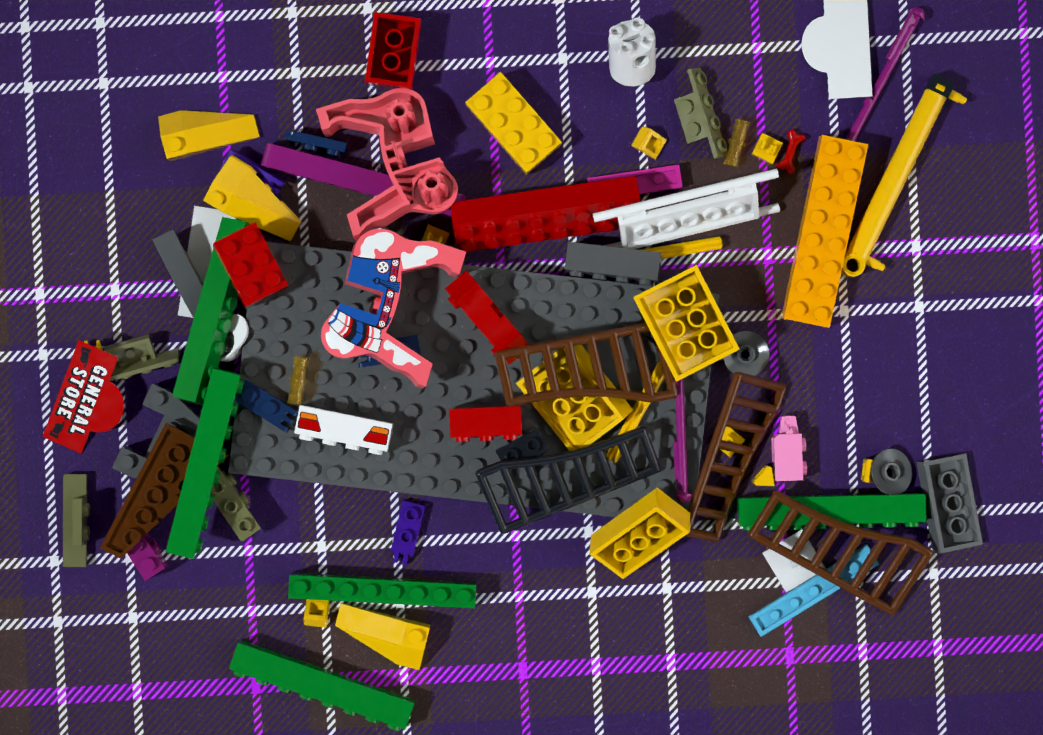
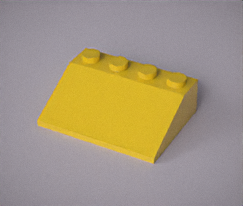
M697 265L633 297L676 382L740 350Z
M582 345L574 346L583 387H597L589 353ZM558 349L552 354L559 387L560 389L574 388L565 349ZM543 361L532 370L537 392L550 390ZM604 374L607 388L616 389V387ZM523 377L516 384L524 394H527ZM571 397L532 402L533 406L569 451L592 444L633 411L625 399L611 397Z

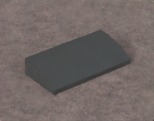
M966 453L916 462L921 490L923 494H926V517L933 553L942 554L983 545Z

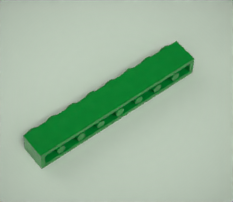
M222 217L216 241L250 225V223ZM214 248L172 397L200 405L204 404L212 368H219V362L225 350L227 333L231 328V319L237 306L238 293Z
M215 367L212 368L166 553L194 559L195 554H200L203 545V540H199L201 530L206 531L209 518L205 517L207 508L212 509L215 495L211 494L213 485L218 486L221 472L217 471L219 462H224L227 449L223 448L225 439H230L233 427L229 426L230 417L236 416L239 404L234 401L236 394H241L244 380H240L241 374Z
M926 494L789 496L834 519L848 524H859L860 528H873V523H882V527H896V523H906V527H918L920 522H926ZM770 496L737 497V525L743 527V530L749 531ZM778 501L764 524L766 530H777L790 507ZM798 513L790 529H804V525H807L811 518ZM819 522L815 529H827V525Z
M292 572L289 575L288 598L475 608L477 582Z
M243 640L238 642L229 667L230 670L234 671L233 674L238 677L246 678L250 676L256 678L255 682L261 685L268 686L270 683L278 686L277 689L285 693L297 692L302 699L312 701L314 698L322 701L321 705L334 708L337 706L343 708V712L346 714L366 716L365 720L376 724L379 721L384 722L388 728L395 731L406 729L415 703L414 699Z

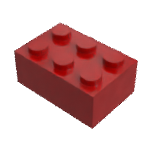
M374 12L365 76L366 85L413 90L422 25L421 18Z
M256 222L213 243V248L245 309L288 288V283Z
M521 405L449 409L450 438H455L456 442H469L470 437H479V441H492L494 436H503V440H516L517 435H522Z

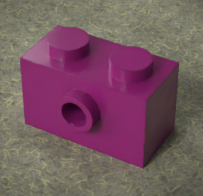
M148 533L127 553L145 581L169 566L160 553L162 550L156 540H152Z

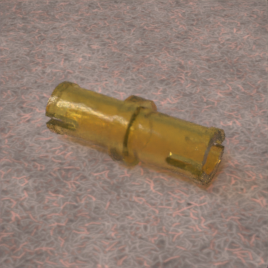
M735 119L731 139L728 138L727 143H729V147L723 164L733 167L739 166L742 149L746 147L744 141L750 122Z
M294 356L292 377H289V382H291L287 401L289 404H303L304 386L308 381L306 379L309 358Z

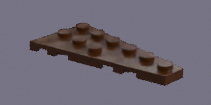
M167 422L165 423L100 549L121 559L178 505L195 439L194 436Z

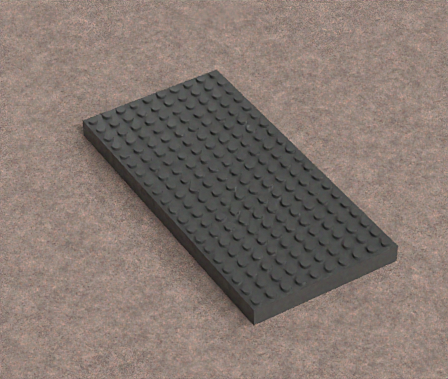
M266 242L288 283V288L247 308L246 320L249 326V333L242 348L240 380H249L296 411H299L300 405L390 422L394 423L388 452L383 451L382 455L369 453V448L360 447L359 450L345 448V443L337 442L336 446L323 444V439L314 437L313 441L299 439L300 434L294 433L297 417L291 413H288L287 416L295 421L293 425L286 421L282 423L289 428L288 433L239 403L234 418L228 473L487 503L476 477V471L500 461L495 450L513 440H503V436H494L492 441H479V437H470L469 442H456L455 438H450L449 409L507 405L496 358L491 351L494 346L461 307L457 310L448 300L450 294L445 288L467 270L528 344L531 345L614 329L618 325L630 326L646 323L633 297L654 286L463 264L457 277L449 276L445 270L438 267L401 274L398 304L386 333L393 338L418 335L421 356L433 364L427 385L421 389L415 387L413 382L405 375L392 371L383 364L358 368L359 362H367L366 357L358 359L357 357L337 358L324 348L321 341L322 326L340 303L369 312L372 301L380 296L344 284L352 252ZM711 293L718 306L719 294ZM650 331L641 333L643 335L653 338ZM632 336L618 337L631 391L642 392L644 386ZM609 339L597 341L596 344L603 372L616 389H621ZM642 339L651 375L660 360V356L654 347V343ZM582 344L585 350L589 353L587 344ZM542 352L529 355L532 370L544 361ZM518 357L510 365L507 363L514 396L524 394L516 384L524 377ZM711 364L684 378L688 493H694L699 476ZM665 378L657 392L667 390ZM625 399L633 408L636 400ZM675 399L650 403L637 428L640 426L646 427L661 466L660 472L564 510L565 512L617 517L655 488H659L688 511L691 499L688 502L682 503L674 495L673 441H677ZM532 403L521 405L522 435H517V438L538 429L548 448V451L536 457L569 451ZM627 417L592 444L617 436ZM640 437L629 441L627 445L637 471L650 466ZM596 454L581 457L593 488L606 484ZM620 456L616 463L608 459L615 480L628 475L622 456ZM569 460L558 463L571 497L585 492L573 461ZM549 465L534 466L549 505L551 506L563 501ZM511 469L510 472L524 506L541 509L525 469ZM500 471L487 476L498 504L514 506Z

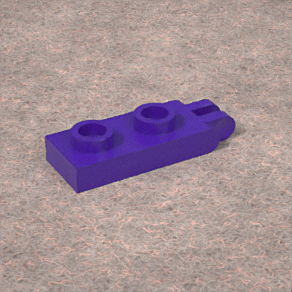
M406 500L402 501L390 551L395 553L393 562H398L399 554L404 555L403 565L407 564L408 556L413 557L426 505Z

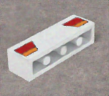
M300 405L294 433L300 434L299 439L313 441L315 437L323 439V444L336 446V443L340 442L345 443V448L359 450L360 447L369 448V453L382 455L383 451L388 452L394 423Z

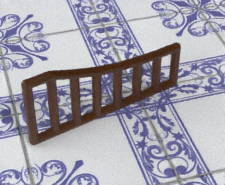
M646 323L500 350L495 353L505 402L509 407L571 397H611L654 403L674 399L678 396L675 379L657 345L667 390L654 392L641 333L650 331ZM632 336L645 393L631 391L618 337ZM609 339L621 389L607 388L596 344L597 341ZM587 344L597 387H583L574 346ZM565 349L574 388L560 389L551 350ZM542 352L550 390L537 392L529 355ZM519 357L527 394L514 396L506 359Z
M735 372L733 374L688 508V512H690V532L684 537L712 542L720 540L728 514L748 465L780 410L787 389L784 383L742 372ZM743 382L776 391L772 404L737 396L740 383ZM733 404L767 412L760 425L729 418ZM726 427L755 433L748 446L722 440ZM718 449L744 454L738 467L714 462ZM710 472L732 475L733 478L729 488L708 485L707 481ZM703 493L725 497L721 509L700 507ZM696 515L717 519L713 532L692 529Z
M778 490L772 493L748 532L749 538L889 615H894L933 555L932 549L912 538L863 529L839 521L794 500ZM779 501L790 507L770 539L759 532ZM801 513L811 519L790 550L779 543L797 514ZM819 522L832 527L811 561L799 555ZM840 531L854 535L831 572L819 566ZM862 539L876 540L877 542L851 583L839 577ZM887 543L901 545L872 592L868 593L859 588ZM911 548L922 555L891 604H888L879 599V597Z

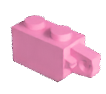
M781 416L779 434H775L771 438L774 481L803 480V475H807V463L803 461L802 452H806V439L802 438V434L798 432L796 416Z

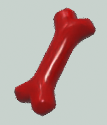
M794 129L787 132L789 144L785 157L776 164L778 169H785L787 174L795 172L793 160L797 146L800 142L806 140L804 134H797Z

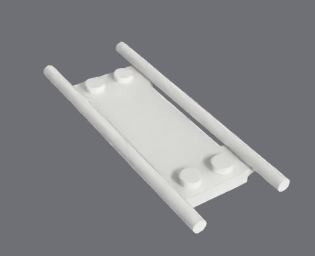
M776 168L592 213L594 222H600L618 217L621 241L604 246L636 249L758 219L761 216L780 212L778 203L759 207L756 183L779 178L778 170ZM728 190L727 192H723V193H719V194H715V195H711V196H707V197H703V198H699V199H694V200H690V201H686V202H682V203H678V204H674V205H670V206H666V207H662V208H658V209H654V210H650V211H645V210H649V209H653V208H657V207H661V206H665V205H669V204H673V203H677V202H681V201H685V200H689V199H693V198H698V197H702V196H706V195H710V194H714V193H718V192H722V191Z

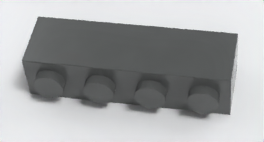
M568 242L565 271L570 273V277L583 278L584 275L593 276L594 280L606 281L607 278H615L616 282L630 283V280L639 281V285L653 286V283L659 284L662 254L660 252Z

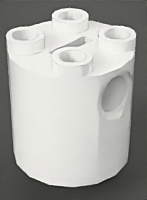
M634 18L612 26L609 30L608 38L609 70L612 78L624 86L633 87L650 81L656 69V38L653 29L641 18Z

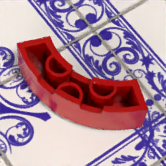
M467 270L445 288L450 294L448 300L457 310L461 307L494 346L491 349L494 355L500 350L529 345ZM518 357L506 359V362L510 365Z

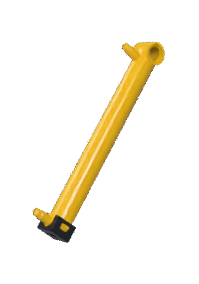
M935 73L930 76L912 118L846 250L841 272L844 276L856 277L862 274L865 264L880 271L885 269V264L871 257L870 254L946 99L949 98L961 104H965L967 101L966 97L953 90L955 83ZM849 259L857 262L858 267L855 272L847 269Z

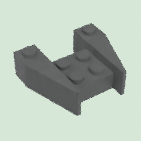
M152 383L142 405L164 415L146 455L128 446H124L121 448L112 468L132 478H137L165 423L167 422L195 437L200 414L186 401L172 397V390L157 383Z

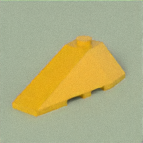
M180 110L158 116L160 136L166 158L169 161L260 138L255 116L250 114Z
M231 155L213 180L203 201L227 215L250 224L256 222L258 228L291 241L302 221L283 201H280L271 192L272 188L267 183L264 184L252 166Z
M344 603L340 604L335 624L336 627L395 664L420 670L430 624Z

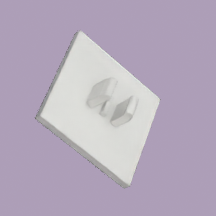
M803 530L797 531L779 544L791 550ZM809 540L799 555L811 561L816 552ZM771 549L762 553L786 593L816 575ZM821 562L819 566L825 568V566Z

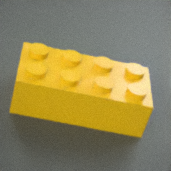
M501 72L465 102L468 109L526 175L562 144L560 139Z
M655 488L591 535L590 555L624 579L690 532V512L659 488Z

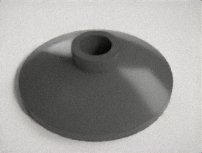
M741 331L734 334L733 337L740 350L723 358L728 370L733 374L735 372H742L753 376L762 372L769 361V348L766 341L760 335L751 331ZM743 350H747L749 352V357L747 359H744L741 356V352Z
M885 449L879 452L872 463V479L881 492L888 495L901 494L908 488L912 478V468L908 458L896 449Z

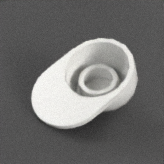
M232 315L231 328L227 333L225 350L221 355L220 361H234L241 354L242 345L245 343L249 333L248 322L241 315Z

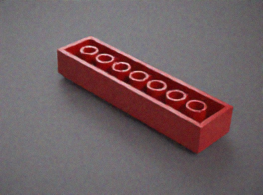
M636 176L457 201L451 206L456 246L459 250L472 252L475 250L494 249L502 246H515L523 243L619 230L618 217L594 222L592 213L640 202V194Z

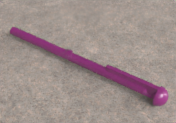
M914 7L909 10V14L886 56L888 60L872 89V96L865 98L864 105L845 140H856L919 20H925V12L922 8Z
M683 378L676 382L678 396L674 399L676 400L677 441L673 442L675 468L674 495L679 502L685 503L692 498L693 493H688Z

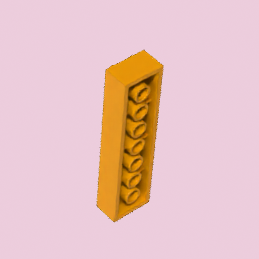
M826 135L819 136L781 315L783 319L830 328L868 144Z

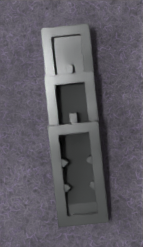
M173 229L152 240L194 318L203 282Z

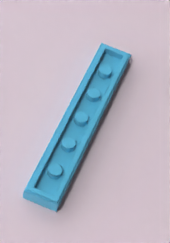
M867 544L853 553L839 577L848 582L853 580L871 551ZM877 560L874 562L871 569L879 565ZM836 563L826 568V570L831 572ZM815 575L748 617L760 637L834 593L840 587Z

